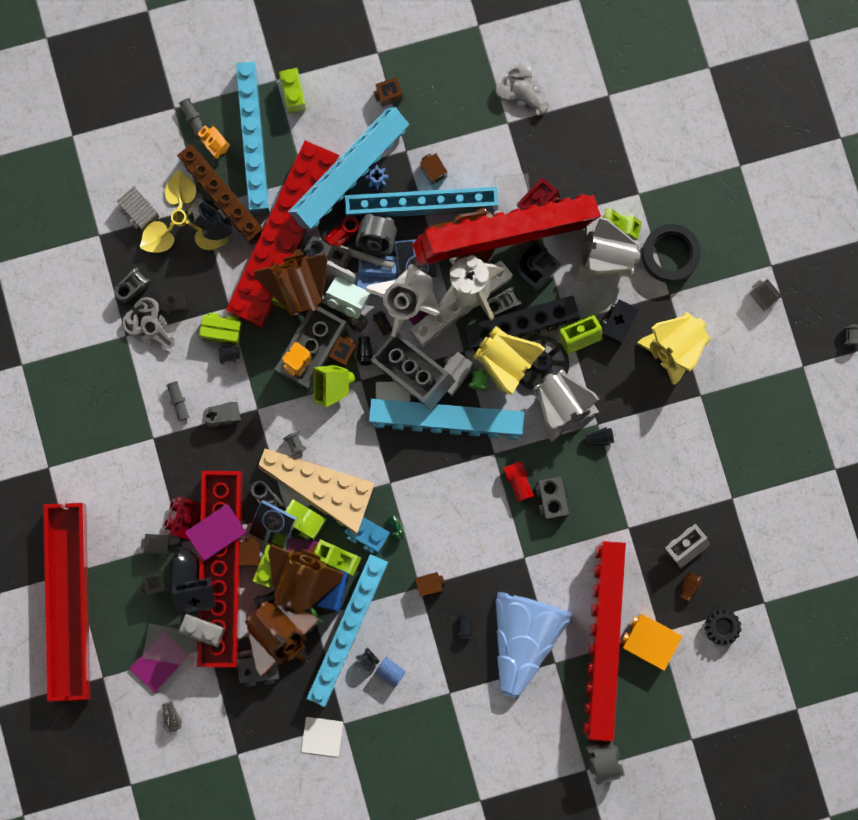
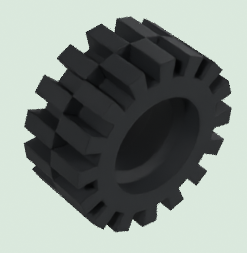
M718 610L708 616L709 618L705 622V630L707 632L706 635L710 638L709 640L715 642V644L728 645L739 638V634L742 631L740 625L742 624L734 612ZM720 620H726L730 624V631L726 635H721L716 630V624Z

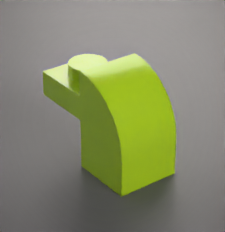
M606 208L603 218H607L631 239L638 240L642 222L635 216L620 215L614 209Z
M323 540L319 541L314 552L321 557L320 561L322 563L325 561L327 565L353 576L361 560L359 556L344 551Z

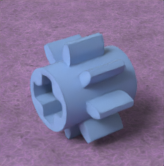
M377 165L373 170L369 168L368 172L370 175L365 176V180H370L369 187L375 186L377 190L381 185L386 187L384 180L389 179V175H384L385 168L381 170ZM375 175H379L378 181L375 180Z

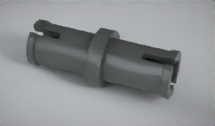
M186 98L179 102V105L186 115L185 120L187 123H190L195 136L199 137L198 132L204 126L199 118V112H196L190 98Z
M178 381L167 384L166 387L172 400L170 403L174 406L178 421L190 418L184 403L186 400L185 397H182Z

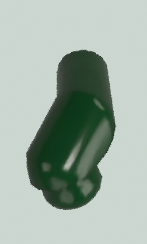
M393 514L387 520L395 530L392 533L393 539L400 541V539L405 538V530L396 514Z

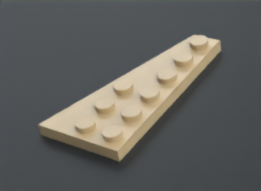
M264 449L258 467L260 470L276 481H280L288 486L289 490L301 495L302 499L324 514L337 520V523L346 526L357 536L375 483Z

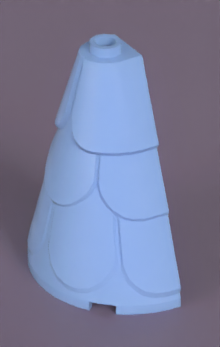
M498 592L496 613L500 690L504 691V696L515 699V696L521 695L539 671V666L570 623L572 613L566 610L561 611L560 608L535 600Z

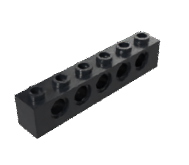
M574 295L495 317L493 320L488 319L464 326L463 332L469 351L476 353L479 348L482 349L479 346L483 341L480 334L485 331L490 334L495 326L498 328L505 326L509 330L507 335L522 339V336L529 335V337L539 335L540 331L546 329L548 332L554 331L563 324L571 326V324L579 320L580 315ZM559 310L563 313V317L557 319L554 317L553 312ZM543 316L545 323L538 324L535 321V317ZM524 321L527 324V328L519 329L517 323Z

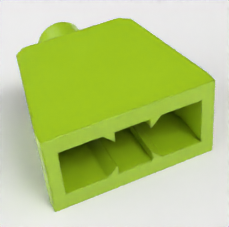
M337 365L314 367L313 402L328 407L347 397L349 394V384L355 382L354 374Z

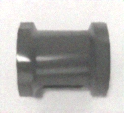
M858 325L844 326V330H846L845 346H858Z
M298 431L283 438L291 450V456L306 450V446H303L299 438L300 434Z

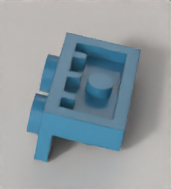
M364 517L357 536L350 529H346L344 532L348 535L346 539L355 544L357 542L364 544L363 549L372 554L374 551L379 553L390 534L387 530Z

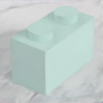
M336 276L326 292L324 303L331 308L345 313L347 316L358 319L368 302L370 293Z

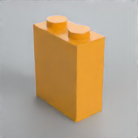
M642 613L638 617L634 616L630 623L632 627L630 633H625L620 642L623 644L621 649L659 670L665 671L683 636Z

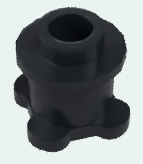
M219 344L221 365L224 362L230 361L236 363L237 359H240V350L236 348L235 344L227 347Z

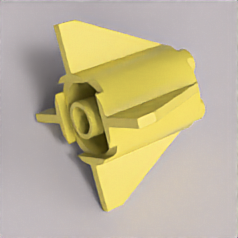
M686 312L679 318L655 324L652 327L653 334L643 337L637 343L639 346L651 351L655 359L660 358L662 361L660 365L667 369L671 383L675 385L680 381L686 370L691 371L696 366L704 347L711 342V338L705 329L707 327L706 323L700 318L697 320Z
M495 326L489 334L491 337L483 339L479 345L482 349L479 348L473 357L484 365L500 391L512 395L519 381L524 377L526 370L532 366L533 362L542 354L545 348L538 343L507 335Z

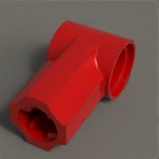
M353 216L346 217L324 240L333 247L334 251L338 250L351 237L357 235L359 221ZM354 223L356 227L353 230H348L346 225Z
M521 461L503 468L509 484L511 483L518 502L534 496L526 478V470Z

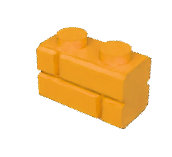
M295 342L290 348V352H287L282 358L284 370L292 377L294 375L301 376L305 371V367H308L312 362L310 351L298 342Z

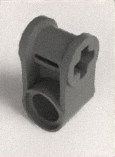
M139 268L133 269L115 287V295L121 303L131 302L151 283L149 279H146L139 272ZM124 289L129 291V294L125 297L119 295Z
M513 287L504 290L487 301L489 305L495 304L499 309L497 312H492L494 318L522 305L521 301H518L515 296Z
M228 402L206 408L203 412L205 423L210 427L241 422L238 402ZM210 413H213L215 416L213 421L208 418Z
M262 481L253 483L251 493L259 502V505L264 500L271 505L275 503L273 506L277 508L284 507V504L266 483ZM263 485L265 493L263 495H256V486Z

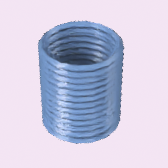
M385 657L374 673L395 688L406 671L395 664L394 661L392 662L391 659Z

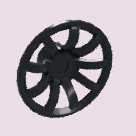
M542 335L526 339L531 342L542 340L541 346L545 349L547 341L557 347L550 353L544 350L533 362L532 366L526 370V372L534 371L528 383L523 378L519 383L532 390L535 387L532 384L538 374H541L542 383H544L543 378L546 377L547 372L555 376L556 372L552 369V366H565L564 371L568 374L569 357L560 342L554 338ZM561 350L565 361L552 360L551 357Z

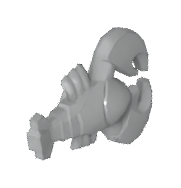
M523 64L513 66L507 74L510 75L513 72H518V74L512 75V78L524 79V81H515L513 91L511 92L510 81L507 80V84L504 86L503 82L506 76H503L496 84L495 91L497 96L502 101L519 99L514 103L516 107L524 109L527 104L536 109L535 115H543L549 105L547 102L541 103L537 93L541 92L539 86L536 83L531 86V69Z
M149 297L141 298L136 302L135 309L144 305V308H140L139 311L151 312V315L143 316L141 326L138 327V316L135 314L132 321L131 316L134 311L130 310L123 318L122 326L129 335L134 336L145 333L146 335L141 337V340L150 344L155 339L163 344V350L171 349L176 339L174 337L169 338L163 329L167 325L165 319L161 315L159 320L157 319L160 310L158 302Z

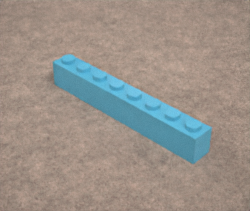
M255 61L236 63L249 210L251 215L270 213L257 70Z
M387 108L290 209L289 214L302 229L315 228L320 223L319 219L323 215H327L332 210V206L344 198V193L357 184L356 180L369 171L371 164L379 161L382 157L381 154L393 146V141L406 132L405 128L409 123L397 108Z
M497 187L346 195V217L353 216L357 219H363L366 214L379 217L467 213L475 212L481 207H484L487 211H498Z
M371 399L369 423L373 424L375 428H384L387 425L392 426V429L396 430L410 427L412 431L419 432L423 431V429H430L432 433H442V430L450 431L449 434L461 435V432H468L469 436L488 434L490 438H499V435L507 436V439L518 440V437L523 436L525 412L436 404L432 410H429L422 403Z
M370 554L309 692L308 700L326 707L388 566L387 561Z

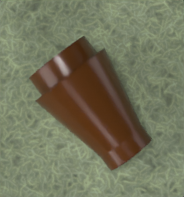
M689 571L685 575L680 597L691 602L693 596L703 584V577Z

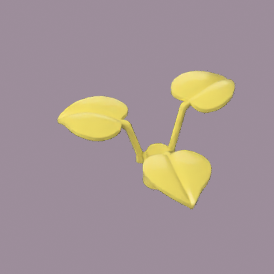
M178 170L171 176L165 189L167 201L172 205L179 203L177 210H174L171 214L172 222L170 227L167 229V226L160 221L148 224L144 229L140 248L151 253L165 252L170 249L175 241L174 236L170 233L174 225L182 227L188 224L198 230L195 234V241L204 250H214L226 245L228 237L221 240H210L203 236L202 228L188 220L186 213L181 209L183 203L187 204L194 200L197 191L193 181Z

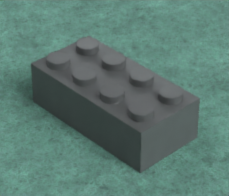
M319 306L316 310L308 312L282 358L287 352H290L292 345L298 342L310 351L312 362L308 367H305V371L301 376L294 375L292 377L284 370V362L281 358L275 368L276 373L310 392L313 387V368L325 366L339 336H342L347 327L346 321Z
M399 333L395 337L390 336L370 359L378 369L429 410H432L456 382L450 373Z

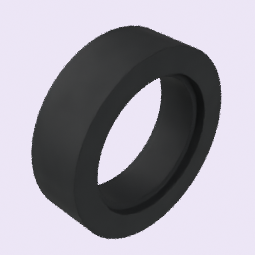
M665 224L653 230L647 237L642 249V261L645 269L653 278L664 283H676L689 277L697 267L701 255L700 245L696 236L689 229L678 224ZM663 237H677L688 247L689 260L683 268L676 271H668L661 268L655 262L653 247Z

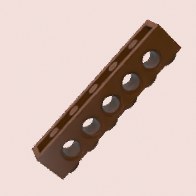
M191 143L177 155L180 163L251 246L260 238L263 231L262 226Z

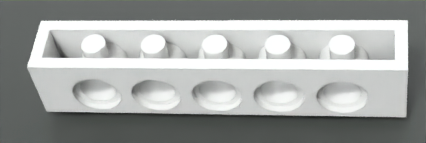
M501 260L496 264L503 265L504 271L490 279L489 296L512 280V273ZM456 301L440 311L438 316L429 314L412 327L410 333L423 348L475 307L463 306Z

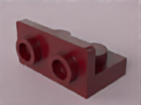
M541 177L516 205L522 211L526 210L529 206L537 205V207H540L550 201L559 203L560 194L554 186Z
M175 496L169 506V510H171L169 517L164 522V533L190 540L185 532L196 525L201 503Z

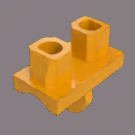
M204 126L198 132L201 141L216 159L227 152L230 145L214 126L211 129Z

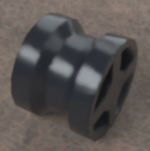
M368 647L362 655L356 657L368 672L374 664L380 662Z

